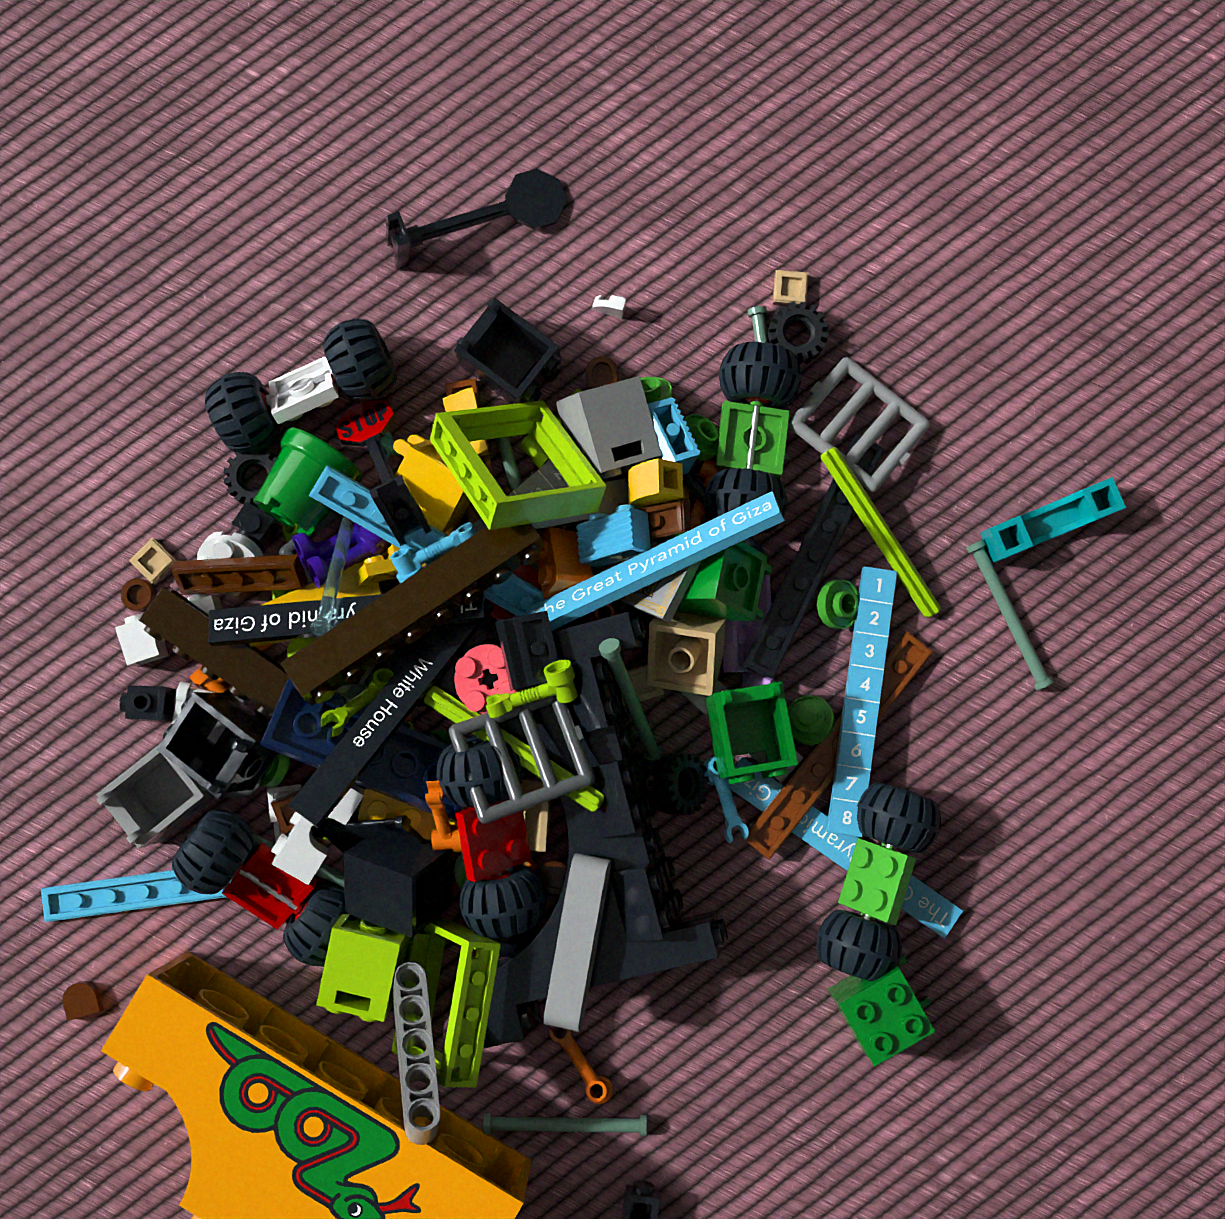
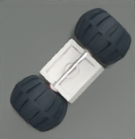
M351 319L340 322L324 338L323 349L325 357L269 381L270 395L261 381L251 373H229L215 381L206 392L205 405L211 423L222 442L235 453L249 454L263 451L280 434L281 423L287 420L294 421L305 412L316 407H325L338 398L337 383L345 395L354 401L366 402L376 400L389 392L396 383L397 372L389 350L375 325L366 319Z

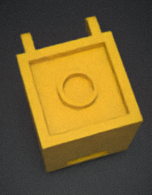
M413 434L408 437L407 441L405 439L396 440L393 448L404 458L395 477L402 475L428 523L445 534L450 535L451 532L457 529L471 501L430 439L427 440L418 434Z

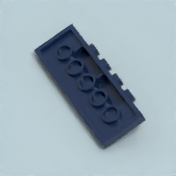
M288 678L260 746L319 768L368 706L349 719L340 735L332 737L333 726L338 723L331 721L321 727V717L328 710L343 707L347 704V699L338 693H334L326 702L310 706L300 695L291 679ZM404 721L355 784L433 814L431 808L426 803L425 794L429 793L426 782L437 781V763L440 754L449 744L442 742L441 737L432 732L423 731L420 733L410 729V724ZM444 796L449 821L455 823L457 822L455 813L462 811L463 807L452 804Z

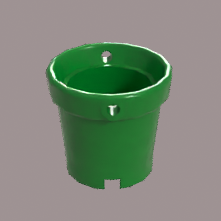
M292 427L287 429L280 442L282 450L253 502L259 503L258 507L262 511L275 518L282 525L293 527L296 524L299 526L296 533H306L311 538L318 526L332 510L309 496L326 465H330L357 482L363 479L361 470L351 460L334 447L304 430Z

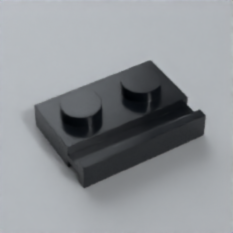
M542 611L510 619L497 620L495 623L510 691L547 683L544 668L550 663L558 661L548 612Z

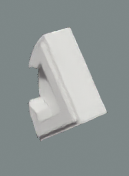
M602 295L595 297L591 310L622 319L626 309V299L612 295L607 300Z

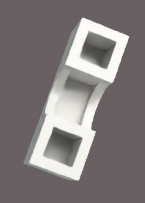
M195 594L188 597V600L208 614L209 610L223 609L219 597L208 596V594ZM143 614L127 617L124 619V625L115 627L127 666L138 667L169 656L165 645V638L161 641L156 640L143 630L146 625L139 621Z
M354 784L327 818L335 819L346 825L362 800L365 790ZM295 812L289 821L294 824L288 836L282 833L271 852L276 854L272 865L309 885L327 856L328 848L317 842L313 837L311 831L313 824Z

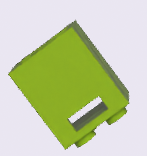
M342 913L332 927L316 1006L324 1007L327 1011L335 1014L349 1013L357 1015L367 1022H384L393 1006L395 971L406 962L411 937L361 918L351 921L349 920L350 914Z

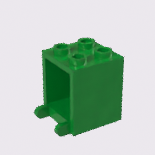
M743 541L701 560L676 612L724 618L726 621L762 620L764 612L757 607L764 575H772L773 567L766 563V555Z
M772 682L735 690H724L713 693L704 699L719 779L728 778L730 785L755 780L754 773L761 772L762 779L789 774L788 767L798 765L782 682ZM765 751L767 763L735 768L733 756Z
M902 954L898 967L907 962L904 954ZM897 966L874 981L850 975L827 989L859 1047L874 1067L935 1032L923 1011V1008L927 1007L931 1001L928 996L917 1000L903 973Z

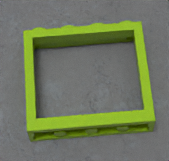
M543 400L436 413L430 441L489 530L598 512L607 486ZM532 434L570 487L506 496L470 442Z
M437 917L425 927L424 932H419L411 938L407 962L417 963L425 970L432 1022L446 938L461 945L444 1052L442 1054L434 1049L437 1083L443 1087L476 1088L501 944L492 939L479 936L472 930L451 920ZM473 949L477 950L476 957H472ZM412 981L403 982V986L407 988L417 986ZM412 1013L404 1016L410 1021L420 1019L418 1015ZM395 1027L391 1051L398 1055ZM411 1047L407 1050L412 1055L424 1053L419 1047Z

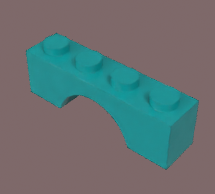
M1113 477L1043 507L980 532L982 540H985V547L992 563L1122 510L1126 506Z

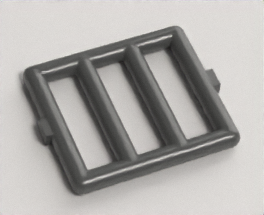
M556 695L515 707L512 711L506 712L497 718H490L487 712L453 724L449 728V735L456 752H463L469 749L465 735L484 728L490 744L497 747L501 752L500 755L495 748L501 774H504V783L510 800L490 807L482 785H476V788H471L470 790L479 821L483 824L580 790L594 783L595 778L581 743L584 741L579 725L575 726L567 703H559ZM551 704L578 773L576 776L559 782L556 779L532 713L534 710ZM518 716L544 785L543 788L527 794H523L498 724ZM467 772V780H472L470 772Z

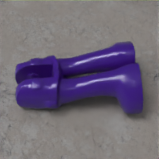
M355 522L337 535L320 542H314L306 533L292 536L297 554H299L305 570L309 571L310 577L317 588L328 585L335 576L358 561L378 556L392 545ZM355 544H358V545L354 546L353 548H351V549H349V550H347V551H345V552H343V553H341V554H339V555H337V556H334V557L330 558L331 556L337 554L338 552L344 550L345 548H347V547H349V546H352V545H355Z

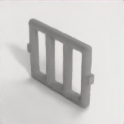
M845 357L822 383L818 381L808 393L810 397L791 417L788 426L823 454L829 448L834 447L830 444L872 393L888 406L845 456L841 453L862 487L869 492H876L897 466L901 467L910 457L909 451L929 429L930 422L852 359ZM848 373L861 383L862 386L819 435L806 425L805 421ZM899 413L914 426L876 472L870 476L856 463Z

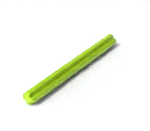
M831 447L823 452L821 460L893 570L897 571L898 578L923 616L929 618L938 613L941 606L838 448Z
M433 686L424 698L425 704L454 723L481 715L478 712L470 711L464 703L437 686ZM500 727L504 741L509 743L513 751L519 755L521 766L541 779L529 745ZM485 728L471 733L483 742L489 741ZM550 760L558 782L575 776ZM592 786L566 794V796L591 812H596L600 808L605 797L603 793Z

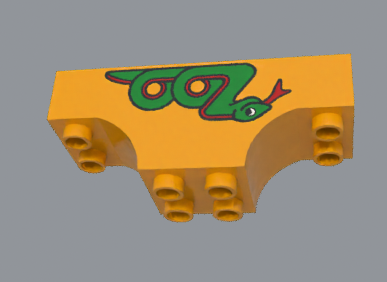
M189 951L146 975L101 1049V1052L118 1061L113 1072L119 1080L140 1091H150L154 1085L159 1086L169 1094L182 1115L190 1140L191 1171L185 1194L179 1206L194 1214L191 1219H515L524 1203L531 1166L530 1158L494 1136L484 1134L482 1129L441 1104L440 1120L435 1138L424 1145L411 1142L406 1137L404 1130L400 1079ZM423 1116L416 1117L413 1120L420 1127H426L431 1124V1121Z

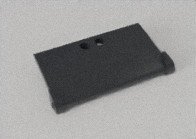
M398 815L396 818L348 821L346 825L340 822L325 823L324 821L319 828L313 825L314 833L318 837L327 838L343 854L365 838L421 845L428 843L410 825L411 820L406 815Z

